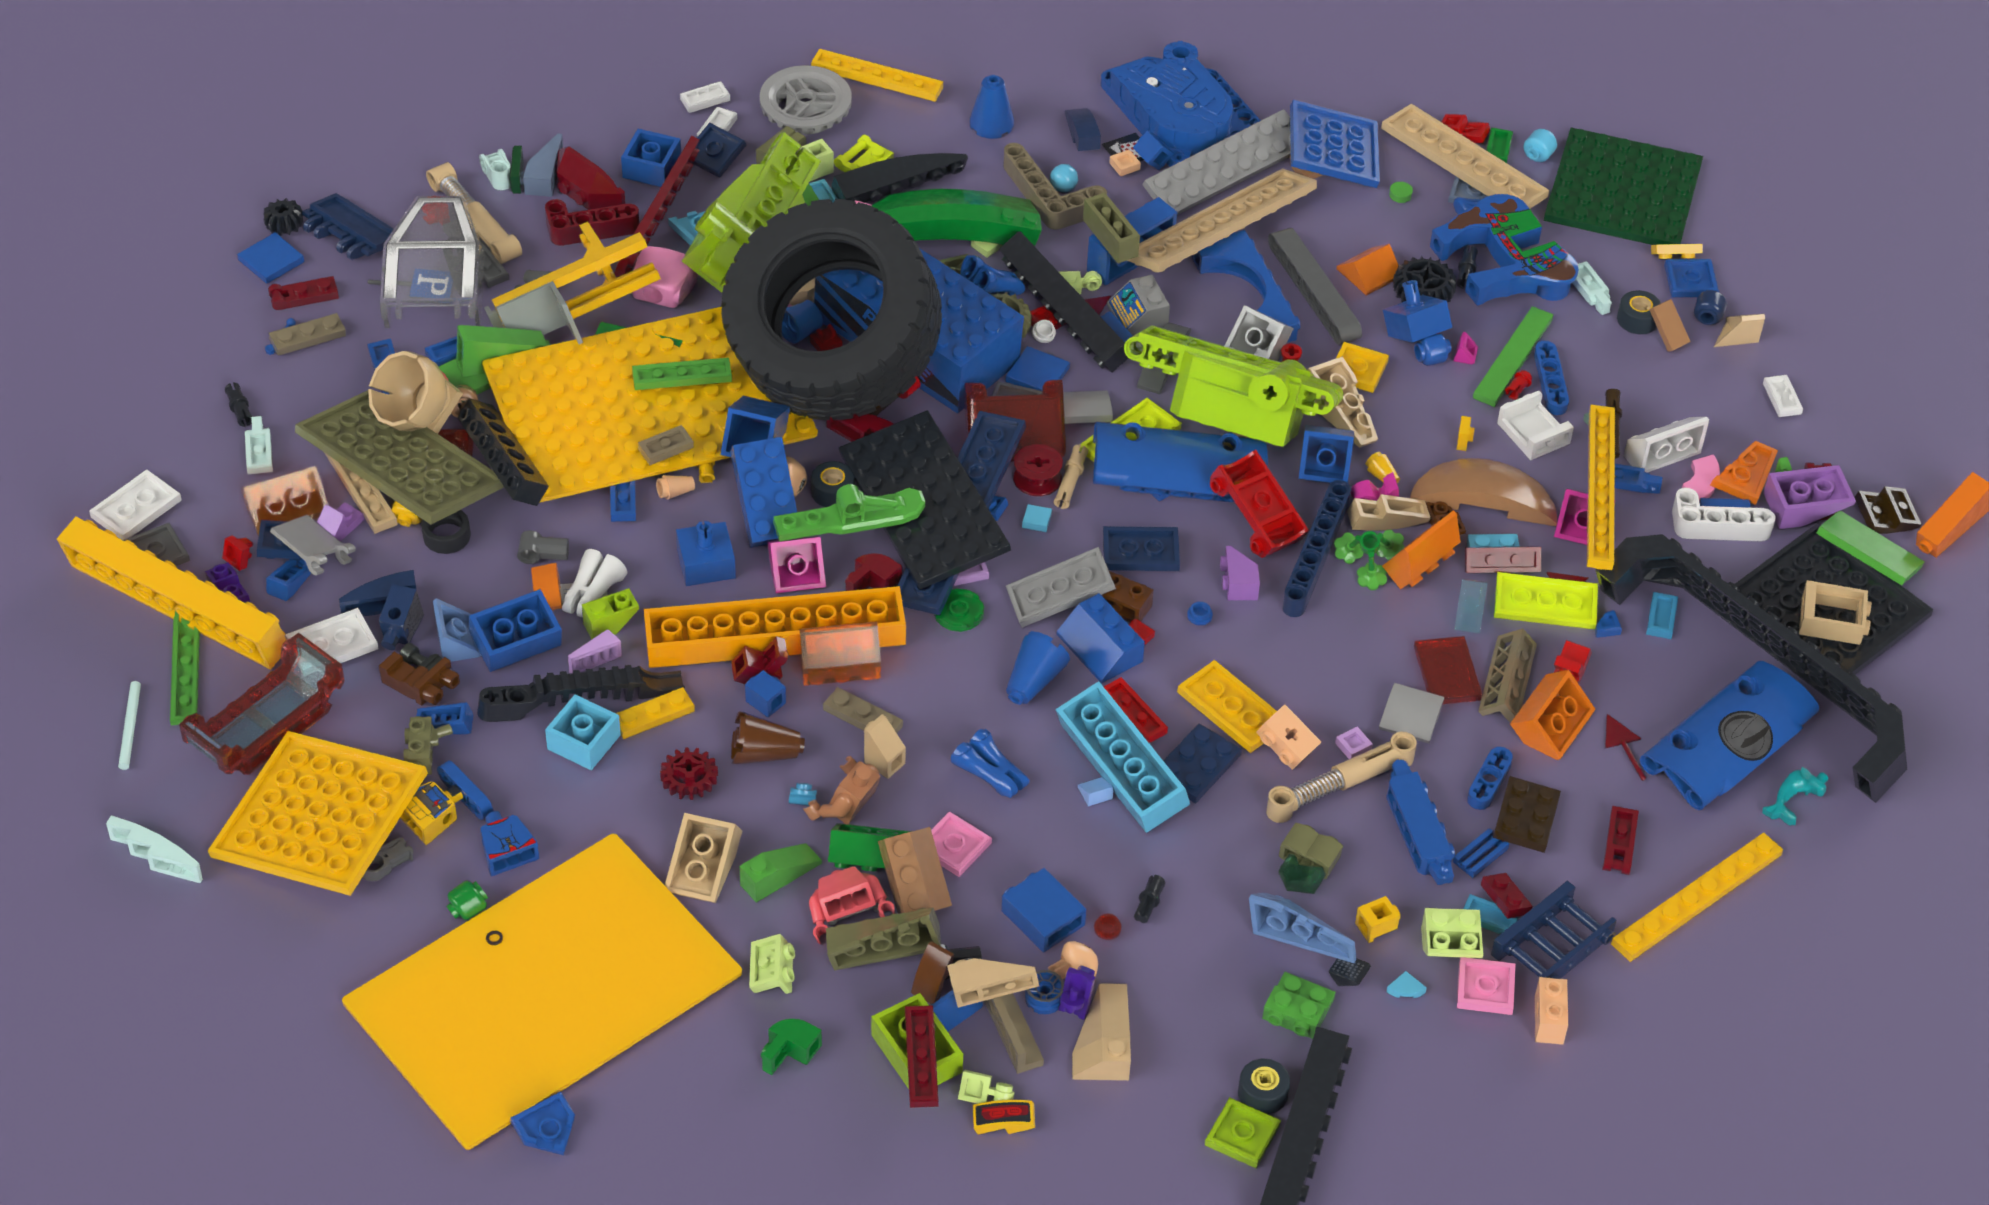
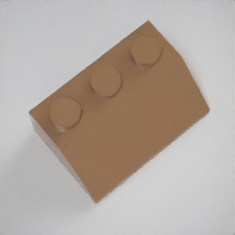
M930 827L878 841L898 914L932 907L936 911L952 906Z

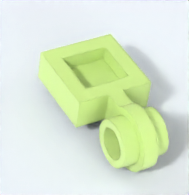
M1080 271L1059 272L1079 294H1081L1082 288L1095 291L1102 284V277L1096 271L1087 272L1084 278H1081Z
M964 1070L958 1099L979 1104L987 1102L989 1095L994 1096V1101L1011 1100L1014 1098L1015 1092L1012 1091L1013 1086L1007 1083L998 1082L996 1087H990L991 1075Z

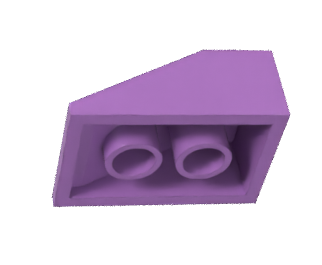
M1839 465L1769 473L1763 493L1770 510L1775 515V521L1779 529L1805 526L1850 507L1856 502Z

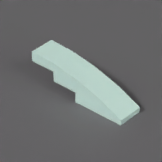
M112 815L106 823L110 840L128 844L130 855L148 859L150 870L197 883L202 882L203 878L199 863L182 848L143 826Z

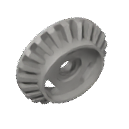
M802 65L780 70L770 76L760 90V108H762L764 116H768V120L771 123H777L778 127L782 129L789 126L795 132L801 134L819 133L831 128L834 123L839 124L842 121V117L848 115L852 105V93L848 83L839 74L818 66ZM803 98L811 99L807 102L801 101ZM786 99V107L781 109L778 105Z

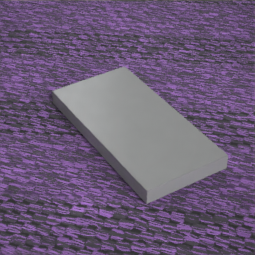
M1099 547L1006 585L1022 628L1076 606L1099 593L1102 595L1116 589Z

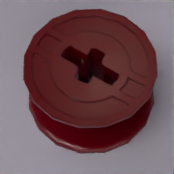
M1044 444L1028 445L1020 449L1014 458L1016 470L1013 481L1016 487L1021 492L1030 496L1041 497L1055 492L1062 481L1060 470L1062 469L1063 459L1060 453Z

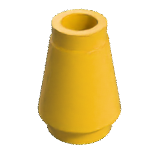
M1376 452L1367 459L1365 463L1368 467L1367 471L1384 483L1383 478L1392 472L1396 482L1400 481V477L1386 454Z

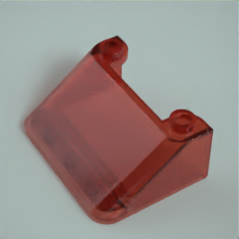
M1062 380L1046 381L1043 385V394L1013 396H987L984 384L965 383L967 436L979 411L1025 420L1026 428L1010 462L1014 461L1015 455L1020 449L1033 444L1050 446L1057 450L1063 458L1066 454V433Z

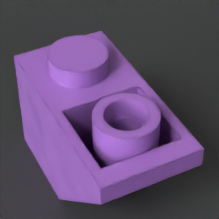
M1226 546L1225 556L1220 557V571H1225V575H1222V590H1227V600H1258L1260 586L1258 564L1232 546Z

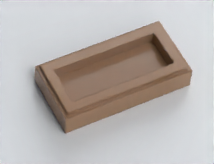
M1672 299L1649 309L1668 352L1690 342Z

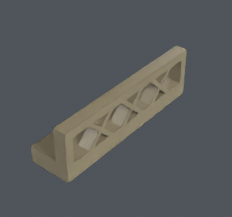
M1523 628L1497 637L1478 711L1482 716L1500 711L1511 722L1522 707L1537 647L1535 641ZM1512 641V643L1504 649L1505 643ZM1507 659V662L1499 668L1500 664ZM1503 677L1502 681L1494 687L1495 683ZM1498 696L1497 702L1490 704Z
M1014 994L985 1000V1005L1016 1073L1043 1066L1044 1059Z

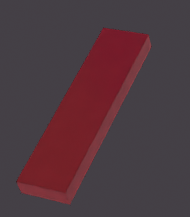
M933 1005L905 1006L910 1108L939 1107Z

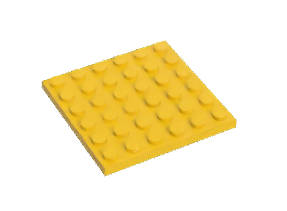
M287 731L208 849V853L214 859L351 896L427 776L426 766Z

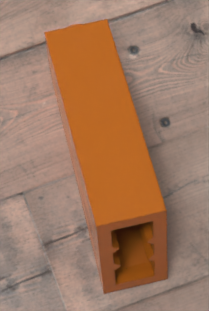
M1972 472L1917 532L1916 545L1919 549L1937 558L1989 511V482Z

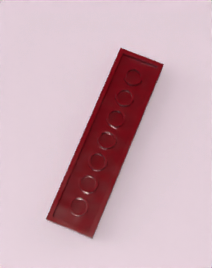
M692 135L634 234L641 233L647 246L651 239L648 236H654L660 224L657 221H662L668 211V208L665 206H671L677 195L674 191L681 190L685 179L682 177H688L694 166L690 162H694L700 150L697 149V145L700 139ZM639 251L619 260L614 272L616 278L633 271L630 266H635L640 254Z

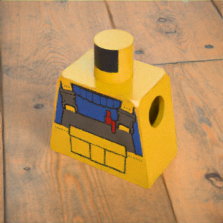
M430 781L418 788L400 819L427 845L456 821L455 803L463 799L462 792L456 785L443 791L435 782Z

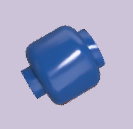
M1441 333L1418 340L1414 345L1417 360L1419 362L1422 361L1426 366L1445 362L1452 350L1449 339H1445Z

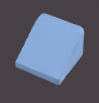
M1102 777L1078 784V789L1088 807L1113 799V787Z

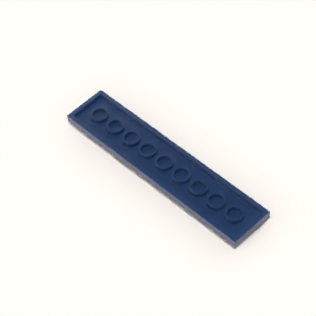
M979 411L958 455V460L989 509L1025 431L1026 422L1021 419ZM906 568L898 584L900 586L903 607L941 615L959 573L919 590Z

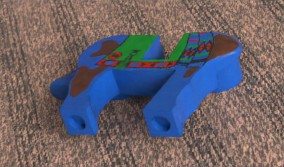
M1495 194L1487 196L1482 200L1457 197L1454 200L1453 206L1458 215L1450 222L1432 230L1430 248L1441 261L1447 260L1452 253L1464 246L1485 244L1500 266L1499 268L1468 274L1465 292L1477 306L1494 298L1508 297L1519 293L1537 294L1539 297L1550 301L1561 300L1569 294L1571 283L1578 276L1577 261L1555 241L1525 251L1521 250L1539 243L1542 225L1527 204L1520 198L1512 195Z

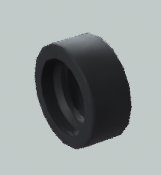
M462 510L432 525L424 520L422 521L421 527L424 543L430 550L436 553H455L469 543L471 537L468 516ZM444 524H454L461 528L457 533L450 536H438L432 533L434 528Z

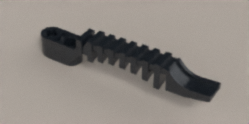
M625 665L622 669H619L618 666H612L611 670H606L603 667L599 668L598 671L586 669V672L581 673L580 670H573L571 674L561 671L559 675H554L552 672L547 673L543 679H541L540 675H534L533 682L529 685L484 688L479 694L477 715L486 722L515 721L524 718L527 713L543 702H548V707L555 706L556 695H561L562 703H567L569 694H576L582 697V693L587 692L588 699H594L595 692L600 691L601 699H605L608 696V690H612L613 700L620 699L621 689H623L625 701L629 702L633 699L635 687H640L638 698L647 699L659 697L682 687L685 689V686L683 685L681 670L654 673L644 670L641 666L632 667L631 665Z

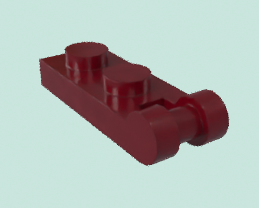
M334 276L284 286L272 284L268 288L269 296L272 298V307L275 310L339 299Z
M1612 806L1602 870L1611 871V869L1621 871V874H1630L1638 810ZM1613 856H1621L1623 860L1613 859Z

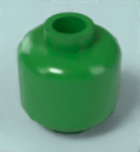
M465 880L448 893L447 898L450 903L446 907L455 919L461 916L463 920L469 921L486 908L487 903L485 900L488 899V896L476 881L471 883Z

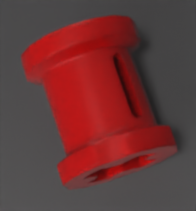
M1293 343L1285 344L1281 348L1282 361L1295 360L1299 362L1302 356V348Z

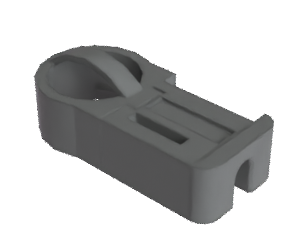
M401 837L383 845L372 863L380 865L374 870L367 869L362 878L368 881H378L390 874L391 869L408 860L412 862L413 848L411 846L406 847V841Z

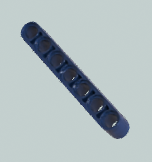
M1334 480L1329 484L1285 588L1282 609L1290 617H1299L1305 612L1348 509L1351 487L1343 480Z

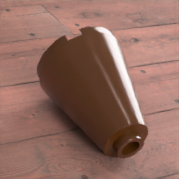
M739 711L737 713L735 723L740 725L736 727L732 735V764L794 759L798 757L799 753L803 754L805 738H801L800 732L746 712Z

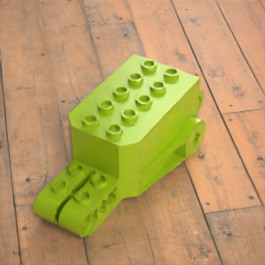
M784 131L771 144L761 163L750 165L706 209L695 226L698 234L682 259L684 264L721 293L723 292L724 285H726L725 278L731 263H735L734 257L744 243H749L748 238L761 225L764 227L768 226L766 221L781 212L786 215L789 208L805 203L802 194L821 162L804 147L797 152L801 145Z
M1152 325L1130 337L1124 344L1126 356L1131 360L1140 362V366L1149 369L1158 367L1162 369L1163 373L1169 375L1179 374L1170 411L1176 414L1177 417L1217 427L1227 432L1241 434L1251 439L1265 441L1275 446L1284 447L1298 435L1303 414L1310 416L1327 414L1340 404L1343 399V390L1338 384L1313 377L1314 374H1311L1309 370H1306L1301 363L1295 360L1278 362Z

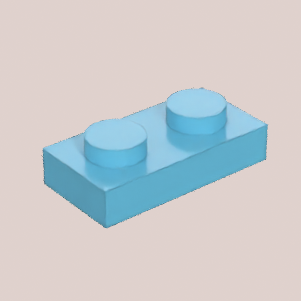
M1469 534L1467 546L1511 547L1519 546L1517 534Z

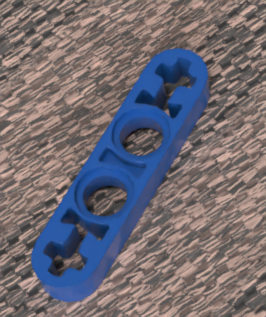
M1540 341L1536 344L1534 359L1546 409L1551 414L1563 415L1568 409L1569 396L1557 347L1550 341ZM1544 367H1552L1555 371H1546ZM1548 384H1556L1559 388H1550Z

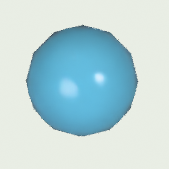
M1060 164L1051 171L1050 183L1058 192L1067 193L1073 190L1078 183L1077 171L1069 164Z

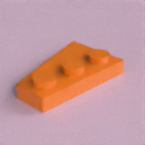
M1754 441L1739 455L1738 459L1729 464L1720 475H1717L1712 480L1710 486L1740 499H1749L1751 504L1756 505L1778 450Z

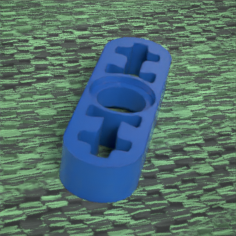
M1495 747L1489 752L1469 789L1467 801L1472 808L1483 810L1490 806L1511 768L1513 755L1509 749ZM1502 758L1503 760H1501L1499 767L1495 766L1496 760ZM1491 774L1494 775L1497 778V780L1494 782H1489L1485 780L1483 776ZM1481 789L1485 790L1484 796L1477 798L1481 793Z
M451 760L437 767V772L442 782L448 788L456 785L463 795L462 803L478 819L482 820L494 811L487 796Z

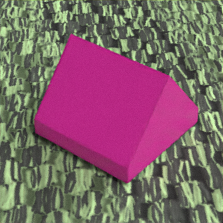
M1466 332L1462 333L1457 343L1453 361L1472 365L1475 364L1478 346Z

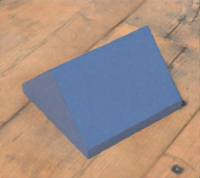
M437 598L434 599V614L442 658L446 657L453 662L480 657L481 654L469 632V615L472 614Z

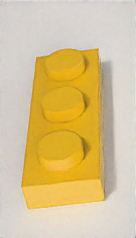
M682 687L616 714L619 715L621 737L626 739L695 712L693 702Z

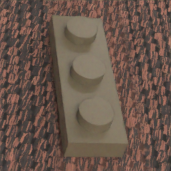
M335 313L270 332L269 340L279 356L346 336V329L338 314Z
M839 687L823 703L824 711L863 731L870 721H875L882 714L886 716L896 733L903 727L902 719Z

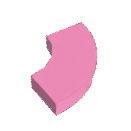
M1714 454L1693 460L1691 468L1694 476L1691 480L1683 483L1682 488L1695 490L1698 494L1699 502L1700 498H1710L1716 489L1710 486L1712 480L1717 475H1720L1719 464Z

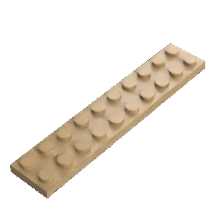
M1281 169L1139 243L1138 257L1127 261L1135 263L1137 266L1151 269L1153 272H1163L1166 268L1180 263L1191 255L1197 254L1198 251L1212 246L1223 238L1229 237L1230 234L1244 229L1255 221L1261 220L1262 217L1276 212L1277 209L1291 204L1302 196H1306L1309 192L1317 189V180Z

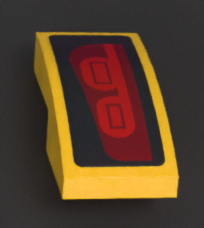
M1000 1100L974 1104V1130L979 1135L1000 1129H1005L1008 1134L1035 1128L1034 1103L1029 1100Z

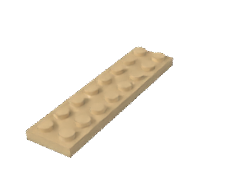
M1413 104L1408 105L1382 121L1381 129L1486 196L1495 194L1512 195L1523 200L1529 209L1548 197L1549 190Z

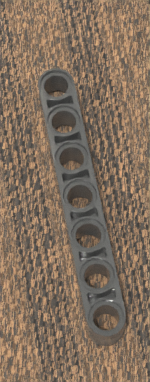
M1287 228L1270 233L1268 236L1270 249L1335 343L1340 345L1343 342L1360 339L1362 337V328L1359 321L1295 230Z

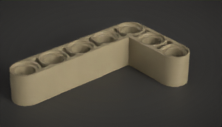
M1009 143L1004 147V170L1024 197L1031 201L1039 212L1041 220L1050 229L1058 230L1083 222L1084 199L1104 192L1107 194L1104 187L1095 185L1060 196L1021 144Z

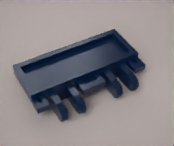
M337 193L311 203L310 208L302 211V215L308 218L303 225L304 230L308 233L312 231L317 239L325 238L331 234L341 239L337 242V251L339 253L347 252V258L351 260L364 255L370 256L386 249V244L396 231Z

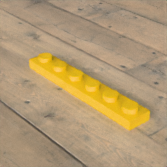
M823 49L818 50L811 62V66L829 69L843 78L936 102L943 89V81Z

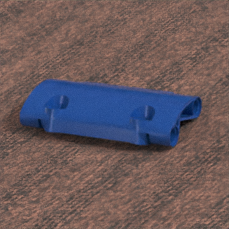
M1096 422L1094 427L1093 443L1096 446L1093 484L1120 486V489L1123 491L1235 502L1230 494L1222 497L1212 491L1210 477L1217 467L1234 463L1254 450H1257L1268 467V451L1265 441L1238 437L1233 433L1218 435L1142 427L1134 422L1126 425ZM1126 433H1134L1137 440H1129L1126 437ZM1222 443H1230L1233 446V450L1228 451L1224 449Z

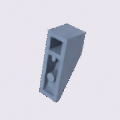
M558 133L527 162L526 169L521 172L520 184L524 185L525 195L553 196L557 180L558 150L563 148L562 134Z

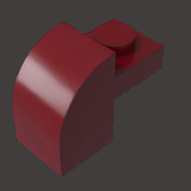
M871 553L862 555L855 559V572L852 571L845 580L846 591L864 590L869 587L873 589L897 587L902 577V565L883 554Z
M776 636L763 651L744 646L731 661L734 681L746 684L751 677L758 675L763 670L780 680L783 677L781 666L788 660L785 639Z

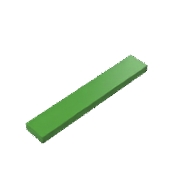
M1533 306L1531 307L1474 391L1473 399L1493 407L1496 406L1505 389L1514 379V375L1520 370L1552 322L1554 314Z
M176 611L173 620L170 724H194L198 722L200 632L195 626L194 630L189 628L187 624L190 622L183 618L180 623L179 615Z

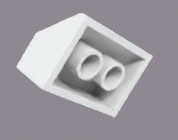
M1689 417L1661 428H1655L1650 432L1633 436L1627 439L1624 457L1631 466L1645 468V472L1648 473L1698 455L1702 450L1709 419L1707 417Z

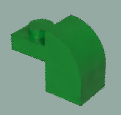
M785 1019L773 1024L768 1029L769 1042L761 1052L763 1071L773 1075L787 1056L807 1065L822 1046V1030L800 1019Z

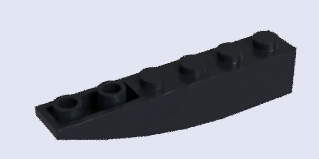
M934 153L887 159L834 176L831 189L838 199L857 200L864 203L868 201L875 202L885 195L898 194L903 189L909 187L916 188L930 180L937 181L944 175L950 173L958 174L965 168L968 156L967 154Z

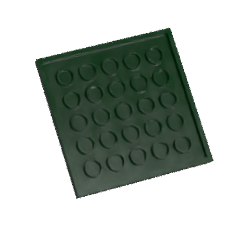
M1571 127L1543 221L1650 245L1681 244L1703 156Z

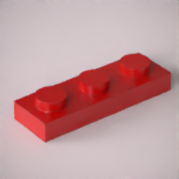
M1122 677L1103 686L1148 743L1167 734V725Z

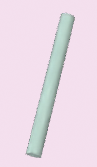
M137 681L130 683L118 767L122 770H127L130 764L141 683Z

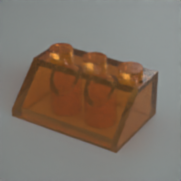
M316 466L240 487L248 514L258 536L261 520L289 522L308 515L311 519H316L320 517L324 506L328 505Z
M877 621L799 629L800 665L804 686L881 678Z

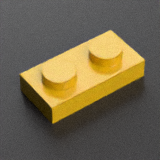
M1702 244L1651 245V254H1658V259H1672V254H1681V258H1695V254L1702 253Z

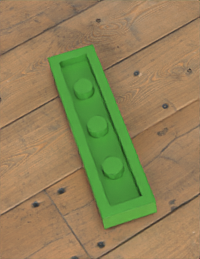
M729 358L632 366L635 390L732 382Z

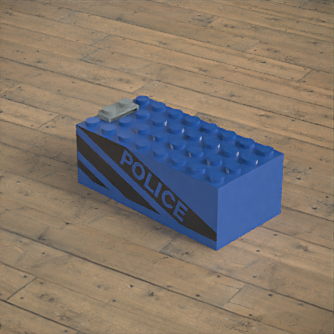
M920 249L935 278L937 289L940 293L942 324L933 356H929V364L921 376L917 377L920 380L921 390L958 414L1010 371L1018 360L1021 351L1024 316ZM849 269L831 271L816 277L814 304H816L821 312L823 324L826 326L831 324L836 333L850 342L859 337L871 325L880 309L883 298V282L866 272Z

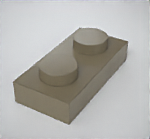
M682 425L638 442V450L649 465L694 448L692 438Z

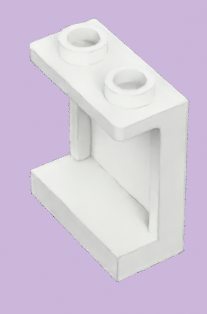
M1540 391L1527 394L1513 402L1505 403L1500 407L1497 422L1530 460L1570 444L1574 429L1569 421L1559 424L1541 404L1542 393Z

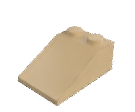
M684 813L665 882L667 889L672 894L716 903L736 857L742 830L734 823Z

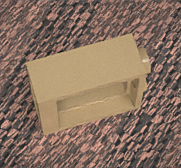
M1807 580L1801 600L1799 634L1860 645L1863 635L1868 636L1870 629V620H1866V616L1869 617L1872 605V602L1867 601L1868 591ZM1815 604L1856 611L1855 624L1814 617Z

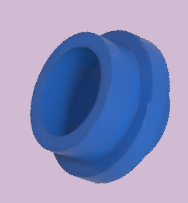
M1195 602L1188 609L1187 617L1195 625H1206L1211 622L1213 612L1207 603Z

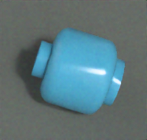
M1545 129L1535 130L1524 142V152L1533 161H1546L1557 148L1554 134Z

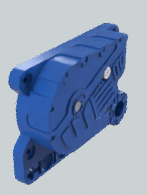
M1178 41L1166 45L1163 51V59L1147 56L1111 68L1101 74V87L1142 135L1146 131L1156 135L1174 153L1166 162L1169 167L1261 121L1216 70L1205 68L1200 63L1197 48L1195 45L1193 46L1187 42ZM1245 117V118H1248V119H1250V120L1243 121V120H1240L1239 118Z

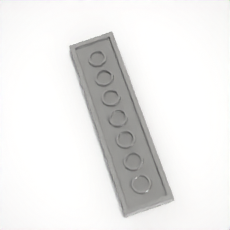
M1283 109L1144 180L1143 187L1153 200L1160 197L1175 209L1177 215L1289 158L1291 155L1290 116Z

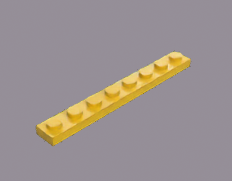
M1763 832L1613 937L1611 945L1629 962L1633 961L1782 855L1783 849Z

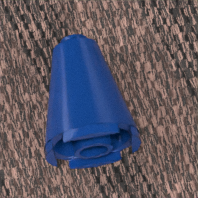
M990 75L982 80L970 116V128L976 130L977 135L980 137L997 139L1001 138L1002 134L1006 132L1009 134L1012 131L1014 117L1004 80L997 75Z
M1031 631L1022 640L1006 688L1008 698L1015 704H1028L1070 661V656L1061 644L1058 647L1051 643L1053 638L1048 635Z

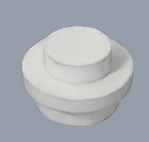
M1040 320L1034 324L1032 335L1037 341L1048 343L1054 339L1056 329L1052 322Z

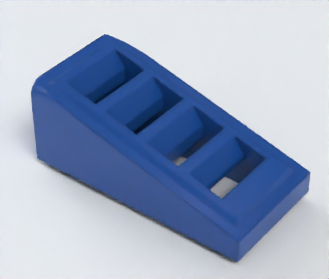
M289 559L266 578L267 593L284 601L289 600L311 574L305 560Z
M467 702L417 709L416 717H431L434 729L450 724L453 734H471L473 712Z

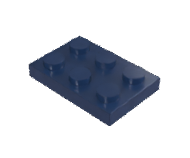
M1103 526V554L1108 570L1180 571L1178 527Z
M1199 723L1164 759V762L1185 787L1189 800L1196 804L1241 756L1242 748Z

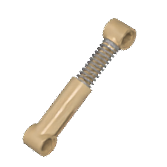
M449 162L426 171L428 183L435 192L442 191L447 197H461L471 228L491 249V253L500 264L522 255V248L516 236L513 234L509 235L484 206L468 194L458 182L456 172Z
M1397 732L1391 737L1389 742L1333 766L1331 772L1329 771L1315 779L1308 780L1299 786L1297 785L1295 788L1290 789L1286 786L1272 788L1269 792L1266 814L1268 818L1276 823L1287 822L1291 819L1293 812L1298 810L1300 806H1304V803L1308 804V801L1312 802L1316 798L1320 799V796L1324 797V794L1328 795L1332 791L1335 792L1336 789L1346 790L1392 769V764L1397 759L1406 761L1408 766L1412 765L1417 740L1408 732Z

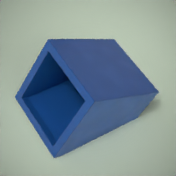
M747 396L739 398L728 408L720 455L731 457L730 450L733 445L777 437L783 438L787 429L790 407Z

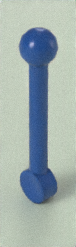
M289 318L284 328L294 326L296 324L295 319ZM272 344L265 347L267 354L272 355L275 353Z

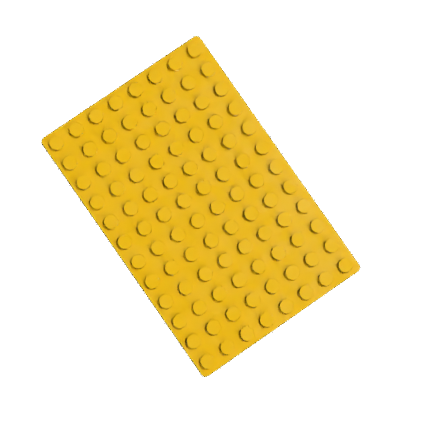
M722 307L584 337L581 344H578L575 339L494 357L482 362L505 425L511 430L549 485L539 503L731 458L720 455L728 408L742 396L772 401L756 387L730 347L722 323ZM657 335L682 340V344L680 347L674 345L672 339L661 338ZM717 358H729L732 382L644 390L634 389L632 366ZM789 412L787 429L782 438L784 445L817 437L818 430L812 418ZM682 425L692 438L694 448L649 465L638 450V442Z
M610 834L342 998V1003L462 1147L470 1150L510 1125L511 1117L563 1091L742 975V968L617 834ZM491 931H499L503 935V940L498 945H490L486 941L487 934ZM497 934L489 937V940L492 942L500 939V936Z

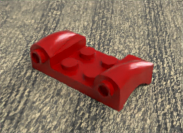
M1257 450L1250 452L1234 463L1218 466L1211 475L1210 487L1212 491L1222 497L1230 494L1254 530V534L1250 538V549L1259 557L1264 558L1302 540L1309 532L1304 521Z

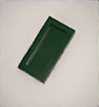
M514 146L512 150L510 181L513 194H521L520 176L524 164L522 146Z

